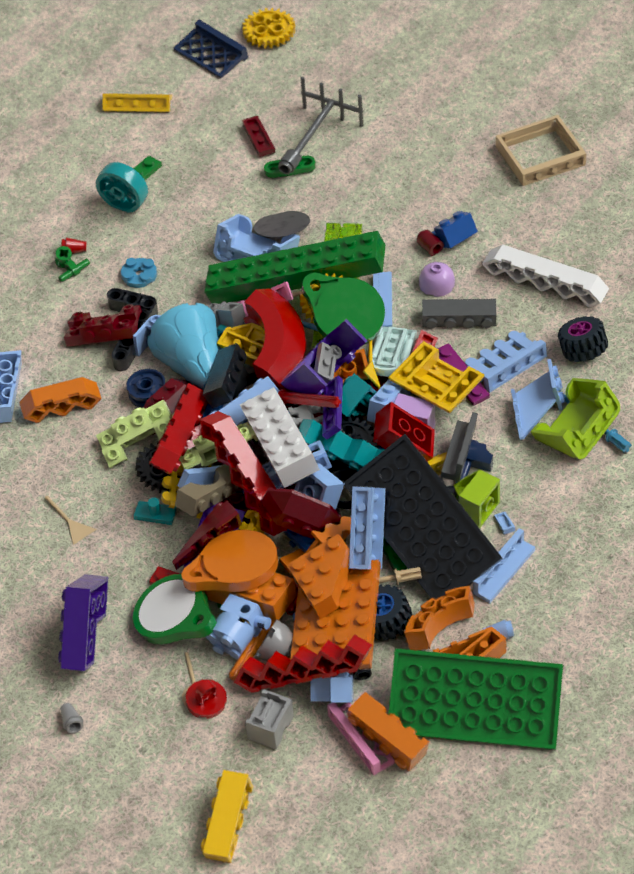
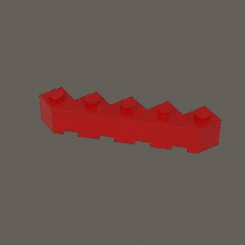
M190 383L186 385L164 430V434L156 447L157 449L149 462L150 465L169 475L172 471L176 472L181 464L178 460L180 456H184L188 448L186 443L188 440H191L196 431L193 427L199 423L202 417L200 412L208 404L202 395L203 390Z
M217 411L200 419L202 437L214 442L216 459L229 466L231 483L244 489L246 507L259 512L261 530L272 536L287 530L274 523L261 503L267 489H276L231 416Z
M354 634L344 649L328 640L318 654L301 646L294 654L292 660L277 651L270 657L266 665L250 656L241 667L234 683L254 693L262 689L284 687L286 684L308 682L320 677L323 679L337 676L340 673L357 672L365 661L372 644Z

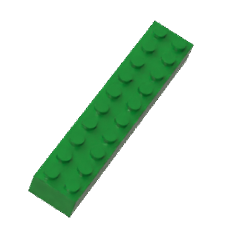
M377 230L212 264L208 266L204 292L211 304H221L222 302L246 300L256 289H271L284 282H288L290 290L301 289L305 276L310 273H320L323 275L327 273L331 277L334 273L336 277L342 275V278H356L383 272L386 245Z

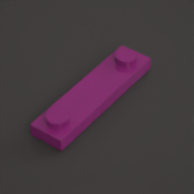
M449 343L438 348L440 360L462 372L467 369V365ZM479 382L466 397L475 406L489 399L490 394Z

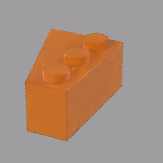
M491 626L469 635L465 640L460 642L454 641L448 647L440 650L437 648L432 651L500 658L506 653V637Z

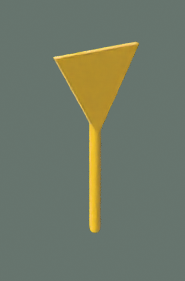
M370 341L369 364L363 372L380 389L381 387L373 364L372 341Z

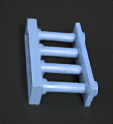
M352 486L349 568L371 569V560L379 559L381 563L380 569H382L385 488Z

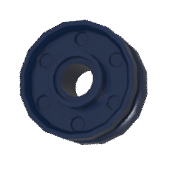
M141 369L134 372L128 378L126 387L129 400L133 405L143 408L146 401L165 384V378L162 373L155 369Z

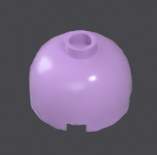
M429 263L420 272L419 287L427 295H434V297L445 296L455 286L453 270L445 263Z

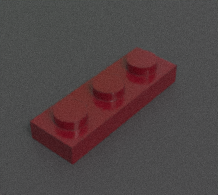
M258 115L243 119L242 125L259 158L276 153L275 146Z

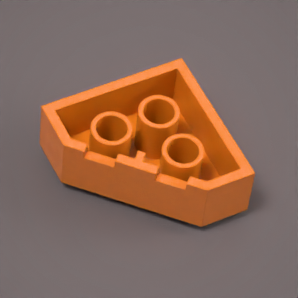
M339 533L287 564L294 581L320 619L338 609L341 592L344 591L348 580L350 550Z

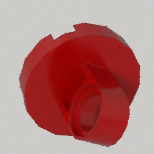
M202 679L194 682L186 692V706L195 717L213 718L225 709L227 693L224 687L217 681Z

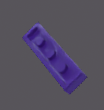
M339 375L329 381L328 385L324 388V395L338 396L339 400H341L338 408L323 407L322 436L325 439H329L341 430L343 379Z

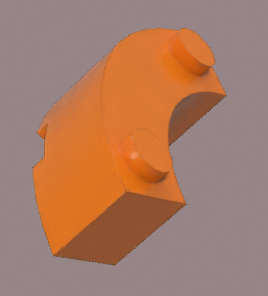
M470 586L445 591L444 596L437 599L431 598L420 606L421 610L416 615L411 616L405 629V636L410 650L430 649L432 641L441 630L456 621L474 616L475 603Z

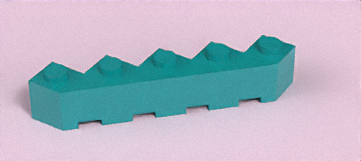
M303 419L299 427V431L307 445L320 440L329 460H337L347 464L356 471H359L385 450L377 449L365 440L352 439L341 431L329 439H325L322 436L323 425L313 419Z

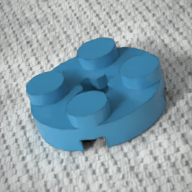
M128 258L121 269V277L128 286L142 288L155 281L157 269L152 259ZM137 271H142L140 275H136Z

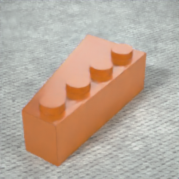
M364 692L348 708V721L355 727L359 726L364 731L363 734L367 739L380 745L379 749L385 755L390 754L395 759L398 767L403 770L407 769L410 772L427 754L429 741L424 737L420 740L416 735V731L410 726L404 728L400 718L395 714L390 713L388 715L386 708Z

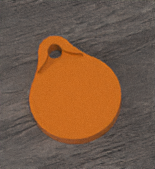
M234 530L223 533L211 540L199 556L182 570L181 575L184 587L190 591L220 590L241 592L254 589L267 582L276 572L278 567L277 549L274 542L268 536L257 531Z

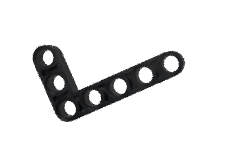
M112 288L107 292L108 305L113 311L120 312L124 306L130 304L133 306L140 305L142 312L138 320V330L149 317L158 315L157 301L153 296L120 288ZM133 338L121 339L116 344L112 352L115 370L126 371L136 356Z

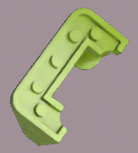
M572 378L565 391L570 401L551 427L547 423L540 422L532 429L531 434L537 441L572 458L584 459L618 416L620 403L606 381Z

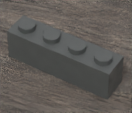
M496 299L422 300V327L489 328L496 326Z

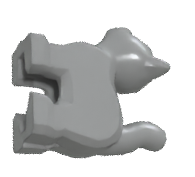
M300 405L296 408H288L298 429L303 419H313L318 423L323 422V415L317 418L313 416V414L323 413V407Z

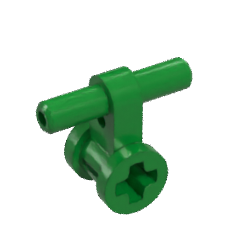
M66 246L59 247L56 250L55 264L57 267L66 268L68 271L61 274L58 279L60 282H64L72 276L75 277L82 269L90 265V261L84 259L76 265L71 259V249Z

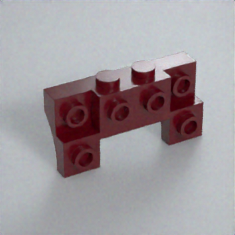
M126 305L119 314L91 317L90 312L83 313L80 311L72 314L67 322L69 329L64 336L66 346L133 338V335L138 331V320L142 312L140 305Z

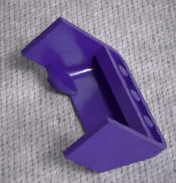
M347 319L326 335L280 384L285 389L295 393L321 395L324 392L323 388L328 384L314 371L318 345L324 342L329 346L337 345L341 349L342 356L336 360V371L343 363L349 364L356 357L354 353L367 342V339Z

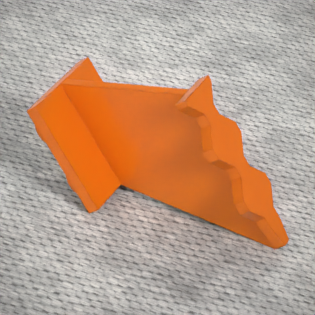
M343 516L339 525L327 524L324 532L313 530L311 534L316 540L305 553L338 533L344 540L351 532V518ZM298 549L281 557L279 561L290 573L287 564L305 553Z

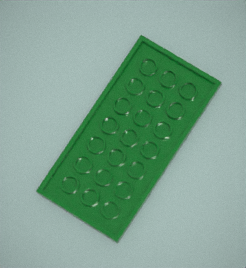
M395 648L388 715L390 713L395 714L400 718L402 726L404 728L410 726L416 731L417 736L556 750L563 664Z

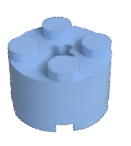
M224 611L216 618V626L213 632L206 636V638L213 645L215 652L221 655L226 652L231 657L239 659L252 640L254 630L246 621L244 623L240 622L238 615Z

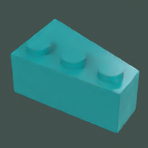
M354 373L343 384L342 413L346 417H349L351 414L354 416H358V414L367 416L369 400L377 392Z

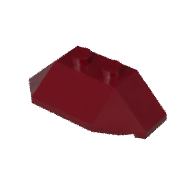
M171 378L146 401L144 408L164 400L172 415L183 390L189 382Z
M268 488L261 500V503L276 525L314 539L311 534L313 530L324 532L327 524L339 525L342 517L338 515L337 511L330 504L293 489Z

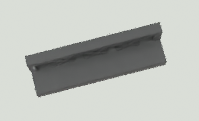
M472 412L469 423L457 420L442 468V478L460 482L475 432L478 413Z

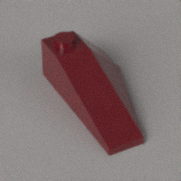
M228 501L220 502L213 507V510L173 559L172 563L176 570L198 556L215 537L234 531L242 525L239 513Z

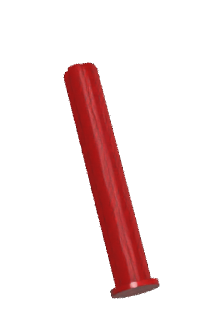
M284 389L278 392L284 405L290 403L338 408L339 404H341L338 396L295 393Z

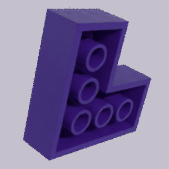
M85 574L63 589L62 601H65L64 609L61 611L63 630L60 631L59 640L62 642V650L59 651L58 655L61 669L86 671L94 664L97 623L106 617L108 576Z

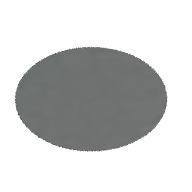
M299 211L281 212L262 217L255 223L254 230L258 234L267 237L288 236L305 229L310 223V218L307 214Z

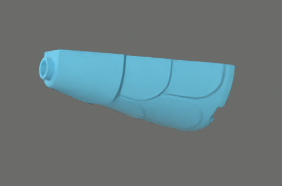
M188 303L171 308L155 321L151 327V335L148 336V346L155 358L169 366L174 372L183 376L186 381L204 391L217 352L220 350L217 345L219 338L217 337L216 318L214 312L204 304L188 305Z

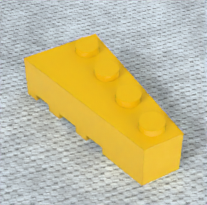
M223 770L222 776H219L217 779L216 789H218L217 797L212 799L211 809L213 813L212 817H209L207 820L206 830H208L207 837L203 838L201 844V851H203L207 859L228 863L232 861L239 837L235 833L236 830L240 831L242 828L244 817L242 810H247L249 804L248 792L252 793L254 788L248 774Z

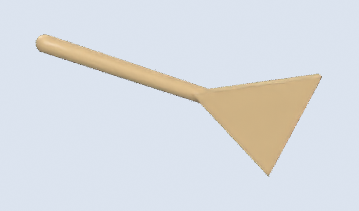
M45 496V499L68 522L73 545L97 530L70 520L49 496Z

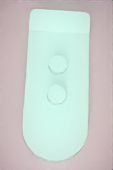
M382 326L372 349L373 364L377 375L389 377L410 356L414 341L417 338V330Z

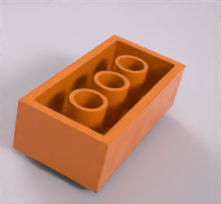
M276 572L267 582L251 590L241 592L206 590L208 600L222 605L229 594L257 603L263 615L269 617L273 622L276 619L279 621L297 596L294 578Z

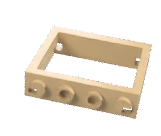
M559 115L496 135L497 150L522 186L586 165V152ZM556 131L571 152L568 155L523 169L508 147Z

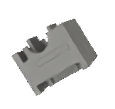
M263 689L261 692L262 696L250 719H247L245 722L247 738L250 741L277 749L282 740L284 729L289 727L294 717L292 699Z

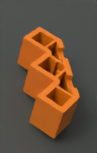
M80 377L30 390L21 399L19 404L24 419L39 423L49 412L66 416L76 405L90 410L102 398L97 382Z

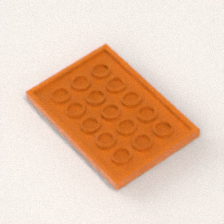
M379 559L371 560V569H349L348 580L344 591L341 592L338 609L321 619L298 587L291 660L301 646L318 654L328 640L344 649L355 634L372 644L365 661L359 669H372L381 566Z

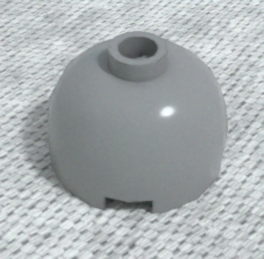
M276 619L256 655L266 661L270 659L275 651L289 657L293 639L289 627Z

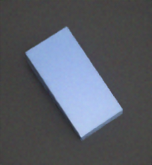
M505 511L494 515L504 535L515 531V526Z

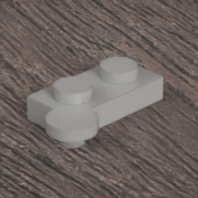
M324 342L318 345L314 371L326 383L334 377L336 360L342 356L341 349L337 345L329 346Z

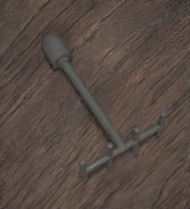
M303 76L300 77L303 108H307L306 97L321 101V112L296 148L286 151L279 161V170L283 174L288 175L296 169L302 160L301 151L334 105L340 107L341 121L345 120L344 109L359 113V125L363 127L364 110L361 94L358 95V107L343 102L342 88L338 90L339 101L324 96V84L322 82L319 83L320 95L307 92L305 90V78Z

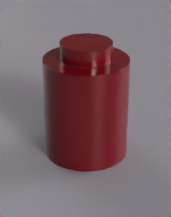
M423 230L417 235V244L430 256H434L442 251L444 243L430 230Z

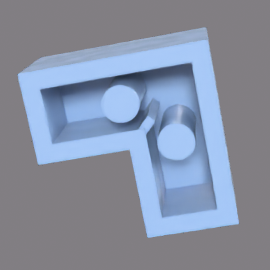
M345 672L333 677L312 679L311 701L352 703L353 675Z

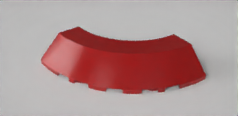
M256 289L244 302L248 316L259 323L265 330L263 348L253 363L256 377L264 379L268 376L279 390H287L280 383L302 361L306 352L303 324L294 307L280 294L272 289Z

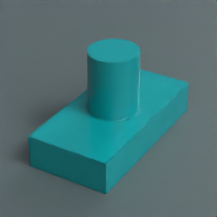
M150 498L148 502L138 501L134 520L172 525L177 508L175 506L173 509L169 508V505L160 504L157 498Z

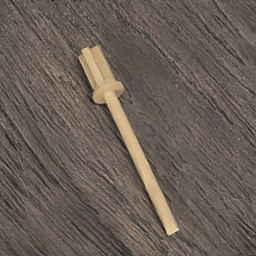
M420 567L401 571L394 569L395 575L379 577V584L396 580L397 585H399L401 582L421 579Z

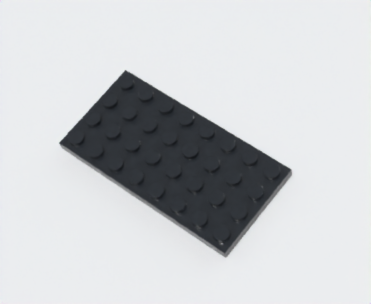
M406 434L344 482V486L351 495L352 486L385 488L383 537L408 569L420 567L422 578L416 580L430 598L437 599L444 596L445 591L470 586L475 579L488 572L503 560L499 552Z

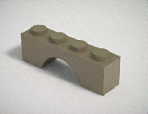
M224 464L216 468L213 484L199 485L190 482L179 488L175 506L191 516H195L236 492L241 491L242 488L231 483L229 466Z

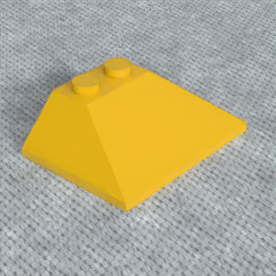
M423 341L388 378L390 381L450 414L485 376L470 366L462 372L440 360L439 349Z

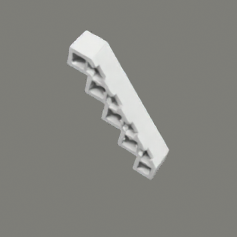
M500 245L491 249L482 263L494 276L506 272L515 283L519 284L530 280L539 291H545L553 287L563 299L577 295L587 307L600 304L609 290V287L598 275L506 245Z

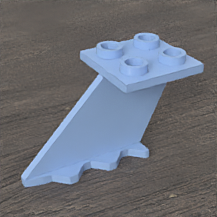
M547 359L549 368L547 373L517 393L515 389H511L520 440L529 434L555 402H557L559 411L563 410L562 403H565V398L561 390L563 388L561 378L558 377L557 365L553 366L551 359Z

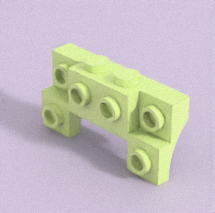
M164 400L148 408L139 407L131 412L132 414L127 417L117 418L115 423L110 425L111 428L96 435L109 468H113L116 464L128 460L123 447L127 448L155 432L159 440L161 439L171 419V412Z
M248 422L237 425L246 442L254 439L255 442L258 441L255 432ZM200 435L197 439L192 440L195 447L187 449L184 456L179 458L184 469L192 468L198 464L206 467L217 461L215 444Z

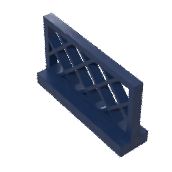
M200 19L194 23L195 28L173 48L179 54L220 79L228 74L241 60L245 61L249 58L245 46ZM196 34L201 36V39L192 40ZM211 42L212 46L204 47L203 43ZM201 43L200 48L192 49L193 44ZM189 45V49L187 50L180 49L183 46ZM223 49L224 53L215 54V50ZM213 50V55L204 56L205 51ZM201 52V56L199 57L192 56V53ZM227 57H236L232 61H227ZM224 58V62L216 63L215 59ZM211 59H213V63H212V64H205V63H204V60H211ZM225 66V68L220 73L216 71L217 67Z

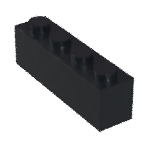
M237 343L220 349L217 352L202 394L212 409L229 403L233 399L247 358L245 351Z

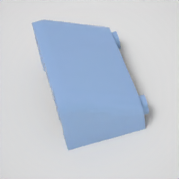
M237 214L218 224L214 243V255L220 261L226 262L295 248L299 245L300 236L296 234L283 236L281 243L252 233L251 220L246 216Z

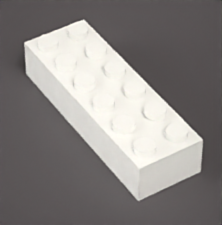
M274 387L240 404L249 425H251L262 449L284 488L320 470L310 448Z

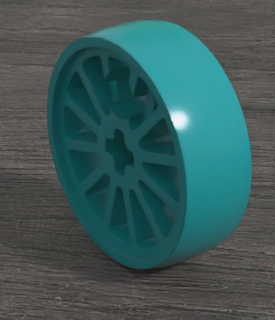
M109 163L101 170L95 181L99 195L108 205L128 213L139 209L148 196V186L143 177L135 169L123 163Z

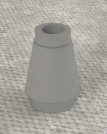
M63 704L60 707L64 729L69 733L79 732L83 727V718L74 709L72 704Z

